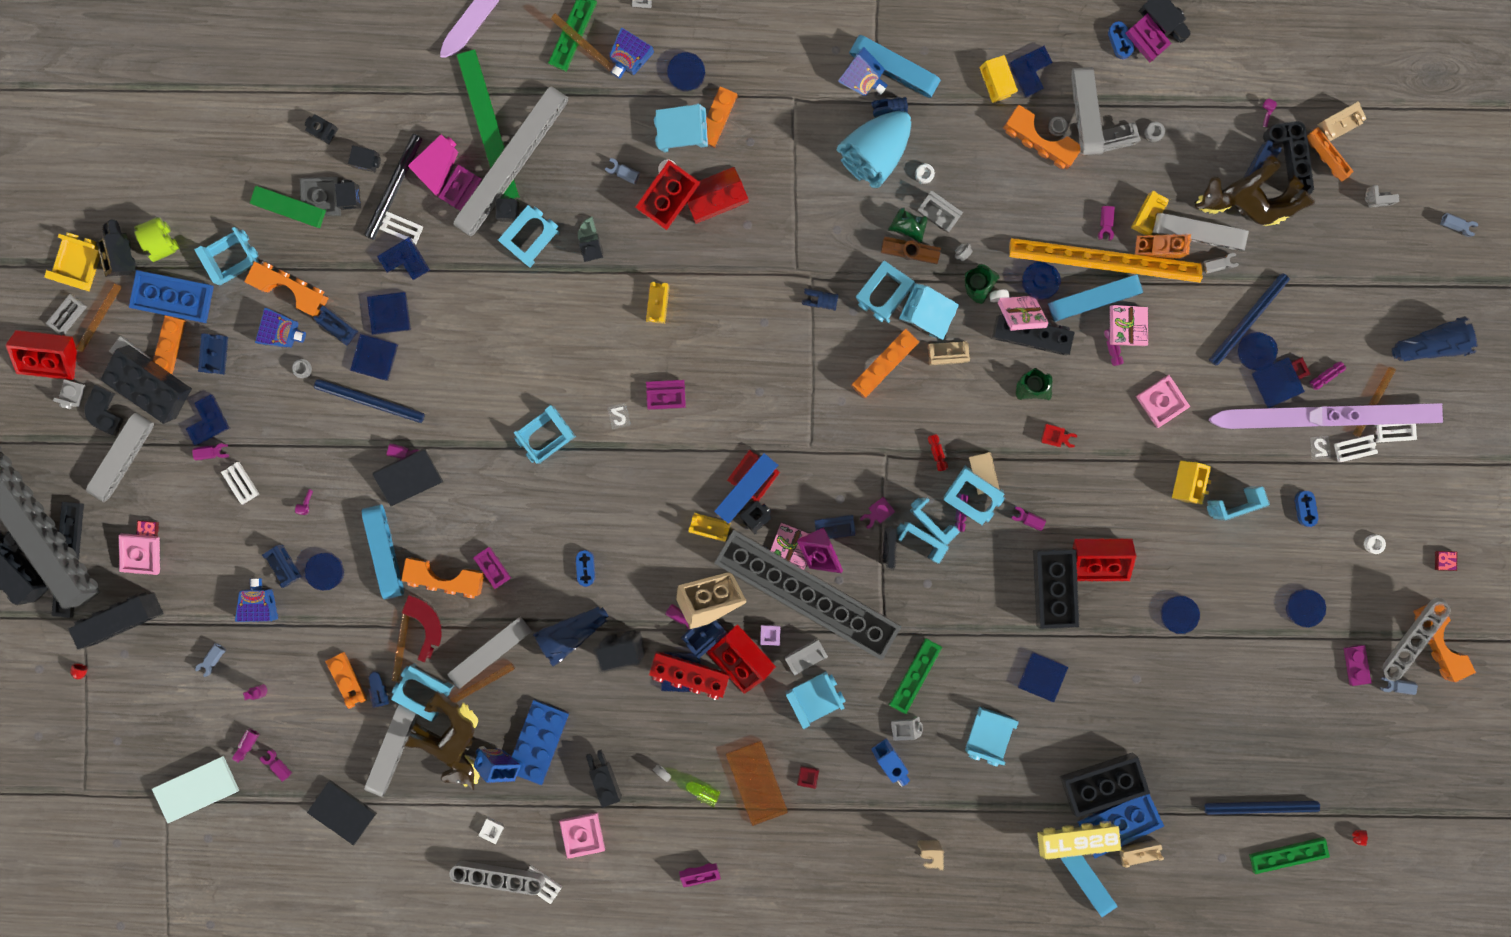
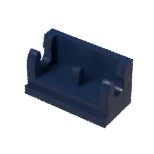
M1269 140L1263 143L1244 177L1260 169L1268 155L1273 154L1277 158L1282 149L1280 147L1277 149L1273 148V142Z
M322 306L319 309L321 314L318 317L315 316L314 320L348 346L358 333V330L329 307Z
M201 334L198 372L225 375L228 337Z
M853 515L814 520L816 531L824 528L829 539L855 536L856 534Z
M283 544L276 545L262 554L279 579L281 588H285L302 578Z
M715 620L707 625L690 629L681 638L699 659L721 640L727 632L718 620Z

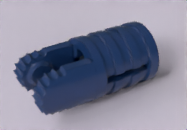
M906 97L875 100L871 103L874 109V117L895 111H905L908 113Z
M808 288L804 289V294L818 297V301L804 299L802 300V305L836 311L839 294Z
M371 672L369 674L371 688L368 691L371 697L372 708L389 704L386 685H382L378 672ZM377 690L379 691L381 702H379Z

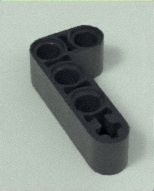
M1300 121L1273 125L1264 132V142L1269 140L1273 142L1272 145L1283 144L1288 182L1290 178L1296 176L1304 186L1302 187L1304 190H1300L1293 198L1297 199L1303 191L1310 195L1314 190V182L1305 125ZM1291 128L1296 130L1297 136L1291 133ZM1272 131L1277 133V139L1272 136ZM1294 147L1299 149V155L1294 153ZM1297 166H1299L1302 169V174H1299L1297 172Z

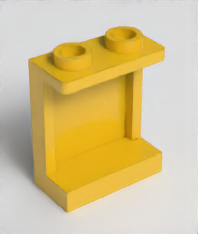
M68 232L66 236L58 234V238H61L62 241L52 272L46 270L44 278L90 291L100 259L98 246H96L97 242L87 238L84 239V242L78 240L79 236Z

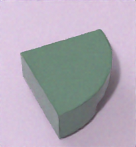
M593 217L587 218L580 226L578 240L581 237L597 234Z

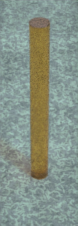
M556 13L553 14L550 19L609 72L612 70L614 65Z
M114 283L75 349L80 352L84 351L122 286Z
M1388 367L1368 406L1378 405L1396 372L1395 368ZM1357 425L1352 435L1360 438L1366 425Z
M404 614L401 617L391 680L399 682L410 617Z
M513 663L506 665L450 697L449 700L457 703L515 670Z

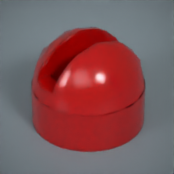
M74 663L71 666L70 675L74 679H82L86 675L88 667L84 664Z
M1356 830L1352 833L1354 837L1352 840L1355 844L1367 845L1368 834L1366 830Z

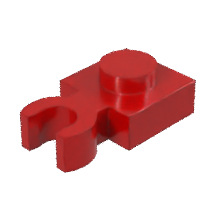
M1045 424L1040 443L1055 447H1061V443H1064L1066 447L1074 448L1075 445L1070 444L1068 439L1070 437L1077 438V435L1074 433L1065 435L1064 428Z

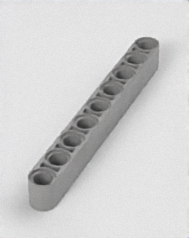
M552 86L546 90L454 221L455 227L469 236H473L496 205V199L501 198L568 102L567 96Z

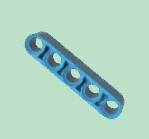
M858 35L849 52L852 57L855 58L864 47L884 67L883 74L925 97L931 98L941 81L938 76L871 39Z
M1137 274L1048 303L1053 322L1142 294L1143 290Z
M382 504L363 508L362 518L381 596L384 600L404 595V587L385 509Z
M1082 855L1061 857V860L1101 917H1104L1118 907Z

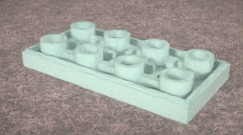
M224 756L154 787L152 790L167 823H170L238 792L239 788Z

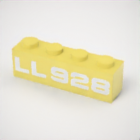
M1111 821L1099 822L1100 825L1095 826L1091 823L1081 824V827L1074 828V826H1063L1061 830L1045 828L1043 832H1037L1040 856L1044 859L1121 850L1119 827L1112 824Z

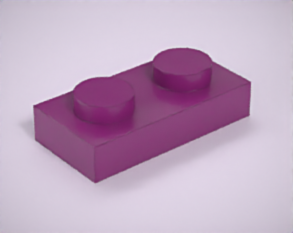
M491 547L486 548L473 557L494 589L511 579V576Z
M1361 644L1343 647L1349 685L1357 686L1371 683L1366 646Z
M708 863L701 867L687 868L679 871L683 887L721 879L717 863Z

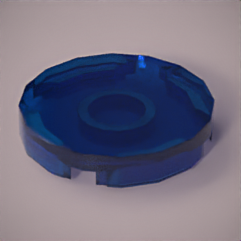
M690 52L675 55L667 68L669 81L677 90L683 92L699 88L705 78V66L702 60L696 54Z
M1041 261L1029 265L1022 276V286L1025 292L1038 300L1054 296L1061 284L1060 273L1056 267L1047 264V262Z
M1262 332L1250 333L1239 343L1237 350L1238 359L1248 369L1255 371L1264 370L1270 367L1276 360L1278 353L1277 343L1270 335L1268 336Z
M328 552L318 553L311 557L306 564L305 578L314 589L321 591L331 590L337 587L343 580L344 568L342 562L334 554Z
M1297 590L1290 595L1288 604H1286V612L1289 619L1301 627L1309 628L1316 626L1326 615L1325 600L1314 590Z
M1186 596L1171 597L1161 608L1162 623L1169 631L1176 634L1191 632L1200 620L1198 605Z

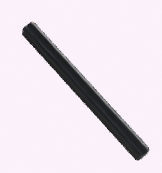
M416 134L411 135L364 233L367 238L375 239L383 223L382 221L386 217L385 214L388 212L409 169L408 165L412 162L422 142V138Z

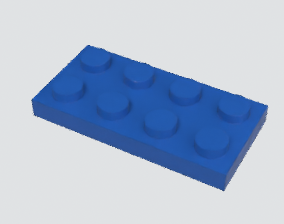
M136 270L129 308L207 323L214 286Z
M533 700L512 755L521 764L517 774L518 777L539 785L543 784L569 712L538 700Z
M1150 794L1108 807L1077 822L1078 826L1081 827V824L1091 823L1095 826L1100 825L1099 822L1111 821L1112 824L1119 827L1121 846L1164 827ZM1108 852L1094 853L1092 855L1094 858H1097Z

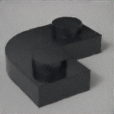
M94 385L85 404L86 419L92 426L112 436H116L124 419L107 411L115 393L99 385Z

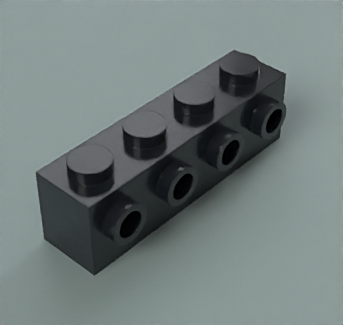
M1002 313V315L996 317L992 339L1067 356L1070 355L1075 332L1070 331V328L1066 326L1051 327L1049 322L1046 328L1011 330Z

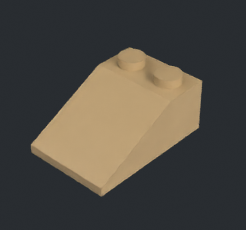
M730 572L678 585L676 600L690 629L707 625L746 603L738 583Z

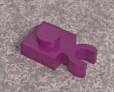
M882 497L868 508L871 513L862 515L860 520L869 518L870 523L866 526L869 529L874 525L876 519L881 523L895 511L887 500Z

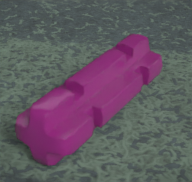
M1110 329L1104 331L1105 338L1108 339L1106 342L1109 354L1112 356V365L1123 364V358L1120 356V346L1110 345Z
M1337 362L1333 367L1321 373L1318 378L1310 381L1311 387L1314 390L1320 389L1323 384H1327L1338 376L1339 373L1344 372L1346 366L1342 362Z
M958 495L959 499L968 503V495ZM956 509L955 520L957 522L955 527L960 532H964L966 526L964 521H966L967 515Z

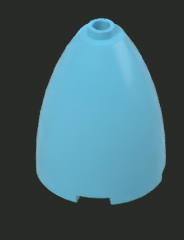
M905 111L890 112L866 122L848 135L837 146V151L843 157L841 162L847 170L859 181L863 179L869 182L872 188H879L892 173L906 148L911 130L910 115Z

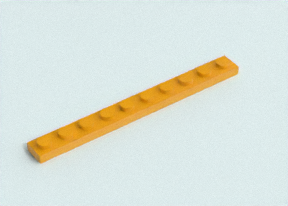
M1011 238L1009 243V257L1199 283L1203 278L1201 263Z

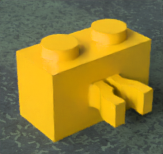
M1180 461L1172 498L1188 503L1203 504L1204 495L1209 494V491H1206V486L1211 484V480H1208L1211 467L1197 462Z

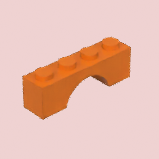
M1018 105L1003 127L1006 130L1005 132L1013 138L1017 137L1022 140L1024 146L1036 149L1041 157L1054 161V165L1058 168H1065L1067 170L1080 153V144L1068 136L1055 142L1044 140L1035 130V115Z
M254 261L244 281L245 283L267 293L275 287L287 286L295 295L297 309L314 317H318L321 314L319 309L325 306L329 299L323 295V290L316 287L310 289L306 287L307 283L298 278L294 281L289 278L290 274L280 269L276 272L272 270V265L264 261L261 264Z
M905 329L851 386L865 399L910 353L919 341Z
M409 557L405 561L402 581L407 582V585L412 587L424 585L427 590L437 591V588L444 589V593L455 595L456 592L463 593V597L474 598L481 594L485 574L482 571L466 568L456 578L445 580L434 574L428 560Z
M1427 605L1413 611L1416 616L1415 621ZM1437 605L1434 611L1441 612L1445 607L1444 605ZM1448 616L1427 644L1432 649L1431 655L1433 659L1438 662L1441 668L1439 671L1442 677L1455 683L1476 673L1468 655L1453 653L1446 647L1443 635L1445 627L1451 621ZM1426 620L1423 622L1422 626L1430 627L1432 626L1433 622L1430 620Z

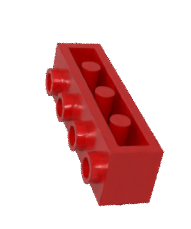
M656 651L649 676H653L652 679L655 681L663 682L666 680L671 682L670 685L682 688V686H685L693 693L700 694L701 691L708 693L707 696L710 698L718 699L724 696L730 673Z

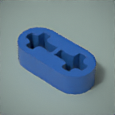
M1120 21L1112 24L1108 30V36L1116 57L1127 59L1133 53L1134 47L1132 41L1125 34L1128 31L1127 26ZM1116 27L1118 30H1122V32L1120 33V38L1118 33L1114 34L1113 32L1116 29ZM1122 44L1124 48H1128L1126 54L1124 51L1120 52Z
M1310 491L1298 492L1295 496L1298 521L1305 527L1315 526L1318 522L1315 496ZM1304 495L1306 497H1309V500L1306 501V504L1305 502H1301V498H1304ZM1307 513L1312 516L1309 522L1304 520V517H1307Z
M582 550L576 556L577 580L580 585L585 587L590 586L595 581L594 555L589 550ZM583 553L590 557V560L587 561V567H584V561H580ZM585 569H587V575L591 576L588 583L581 579V576L585 574Z

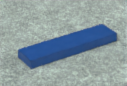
M763 453L714 512L729 524L778 467V464Z

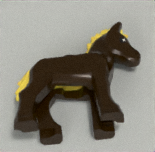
M1271 154L1265 159L1260 169L1232 183L1223 190L1221 188V179L1212 177L1204 194L1199 196V200L1194 203L1196 204L1195 208L1205 213L1209 212V214H1216L1219 211L1224 212L1226 209L1236 205L1238 211L1244 217L1247 215L1255 223L1269 226L1285 221L1286 218L1294 216L1298 211L1313 205L1315 201L1306 191H1303L1297 199L1291 202L1293 197L1304 187L1296 176L1289 179L1288 187L1280 196L1267 198L1260 186L1281 167L1280 161Z
M436 691L434 696H431L427 702L424 711L428 713H443L449 717L452 725L442 736H439L415 722L409 732L410 736L404 743V747L422 749L449 766L451 769L444 771L441 775L442 782L456 783L465 787L470 786L474 790L480 775L474 768L475 761L463 752L464 750L468 751L473 743L471 738L478 724V718L472 710H469L468 705H465V703H462L459 708L457 703L449 700L442 692Z

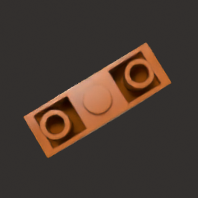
M1191 235L1137 236L1135 255L1156 258H1182L1189 254Z

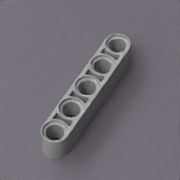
M1093 67L1073 68L1071 80L1081 154H1102L1104 142Z
M1157 213L1153 229L1154 234H1190V241L1238 251H1245L1249 231L1163 213Z
M134 413L128 419L86 488L87 493L102 502H106L111 497L152 431L154 423L138 413Z
M1434 598L1428 603L1385 660L1383 672L1388 680L1397 681L1404 675L1449 616L1450 608L1443 598ZM1437 605L1445 606L1441 612L1434 611V608ZM1426 620L1433 622L1430 627H1423L1422 624ZM1413 636L1421 637V640L1417 643L1410 641ZM1403 651L1410 653L1407 658H1401L1399 654ZM1390 667L1398 668L1395 673H1389L1387 670Z
M520 616L447 674L448 677L460 689L530 634L532 630Z
M399 704L364 790L380 797L385 795L404 750V743L409 737V732L418 714Z
M459 861L449 873L451 880L455 883L528 895L538 894L546 883L541 873L469 861ZM457 868L462 869L464 875H460L457 872ZM476 871L482 873L483 878H478ZM494 874L499 875L501 877V881H497L494 878ZM513 877L518 878L520 880V884H515L513 881ZM531 881H537L539 887H534Z

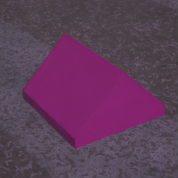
M824 528L798 539L797 543L809 569L835 573L843 572Z

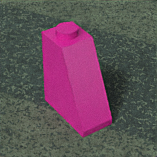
M442 134L408 165L437 197H439L444 189L458 155V151L454 148L457 144L449 136L445 138Z

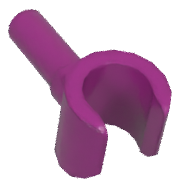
M1270 98L1266 99L1262 108L1267 110L1263 127L1268 126L1270 115L1277 106V103Z
M308 489L303 504L296 505V514H308V504L313 490Z

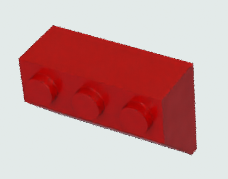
M668 160L635 208L659 226L668 230L700 185V182Z
M735 167L700 180V185L687 201L695 224L749 203L748 196Z
M15 330L6 343V348L16 374L66 380L74 379L77 349L72 336Z
M1074 539L1073 549L1076 550L1077 581H1130L1136 560L1133 539Z
M738 624L706 652L724 672L730 673L729 678L744 694L764 681L776 668Z

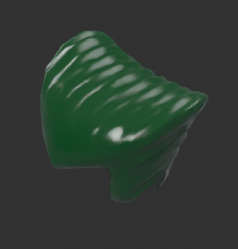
M901 208L889 226L888 231L904 234L922 243L927 225V217L915 216L905 211V208Z
M978 264L976 268L965 273L967 295L976 303L983 304L1000 278L999 274L984 264Z
M1037 368L1024 373L1016 386L1015 395L1017 399L1050 400L1052 397V376L1050 374L1045 375Z

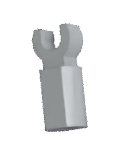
M1236 253L1228 254L1225 258L1218 257L1202 261L1203 272L1208 274L1224 270L1226 267H1237L1238 263L1232 264L1230 262V258L1236 256Z

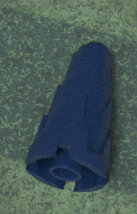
M1463 316L1424 331L1417 336L1398 341L1395 347L1392 348V355L1394 359L1403 360L1404 362L1423 358L1466 356L1476 352L1475 349L1472 350L1473 347H1477L1476 334L1472 323H1465L1469 318Z
M597 606L587 612L539 630L533 636L546 658H549L552 667H554L569 653L579 647L600 626L606 623V618L609 616L603 607L599 609Z

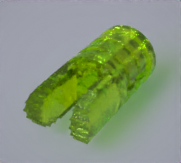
M691 781L686 784L688 793L690 792V794L697 796V800L714 808L721 791H717L704 783L700 785Z

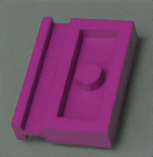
M1148 14L1125 33L1149 63L1172 44Z
M458 165L439 198L461 211L482 182V179Z
M685 380L646 382L647 410L686 408Z

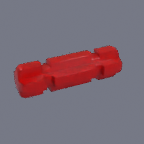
M937 434L928 437V441L932 445L931 450L935 462L937 461L938 471L947 470L948 465L944 460L945 455L941 444H939V437Z

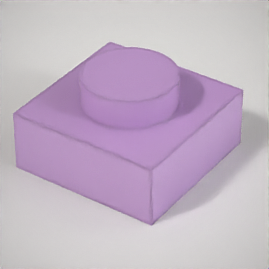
M761 625L760 645L780 646V626Z

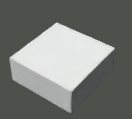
M488 817L478 836L496 844L505 825Z

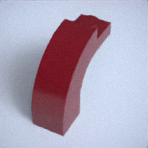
M409 593L401 614L413 617L423 625L425 640L418 660L425 662L426 658L430 659L434 648L431 645L438 647L440 645L442 636L441 621L430 603Z

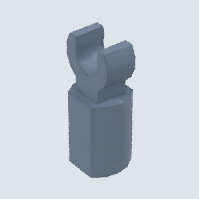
M613 158L609 159L611 163L615 164V167L613 169L606 167L607 173H616L618 177L636 184L640 172L623 164L619 165Z
M1445 213L1440 222V225L1457 232L1462 231L1463 235L1467 237L1475 235V233L1469 231V227L1475 228L1479 225L1474 221L1466 222L1465 219L1450 213Z
M214 643L204 657V662L198 664L195 671H199L204 667L206 672L203 676H209L212 673V666L216 665L226 651V648L218 643Z
M1381 677V680L1388 682L1387 687H1380V690L1384 692H1391L1393 690L1396 693L1415 695L1417 693L1418 685L1416 682L1405 680L1390 681L1386 677Z

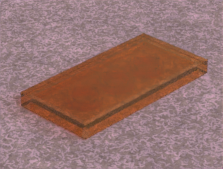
M762 740L726 753L752 826L788 813Z

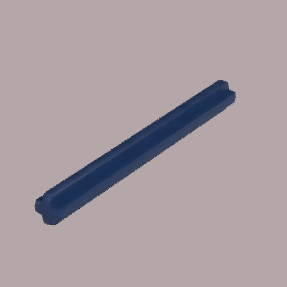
M1282 273L1276 278L1209 358L1213 365L1216 366L1221 363L1289 282L1290 278L1286 274Z
M317 379L314 384V388L418 423H422L425 417L424 413Z
M1318 801L1206 803L1204 811L1208 815L1319 812L1320 803Z

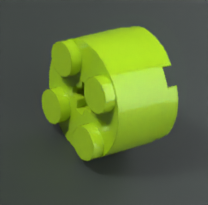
M155 217L134 227L137 230L135 235L142 249L150 252L151 255L148 258L152 262L176 253V250L179 249L176 240L171 239L169 235L171 232L169 225L166 221L163 222L160 217Z

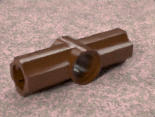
M885 236L881 248L882 254L936 265L938 264L941 252L939 247ZM906 247H914L916 253L914 255L907 254Z

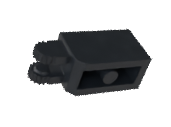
M1149 0L1139 10L1143 17L1148 14L1166 37L1171 35L1179 43H1183L1189 38L1191 33L1184 24L1186 20L1184 13L1180 8L1175 7L1171 0Z
M110 219L102 227L104 237L97 242L105 277L129 275L135 271L136 266L135 259L130 251L131 242L127 239L126 233H121L117 220Z
M601 749L597 751L600 765L595 766L593 756L590 753L586 755V759L590 768L589 774L601 808L620 802L622 795L609 761H606Z

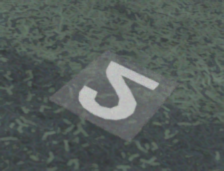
M626 403L607 407L612 429L631 425Z
M1329 435L1310 437L1312 460L1331 458Z

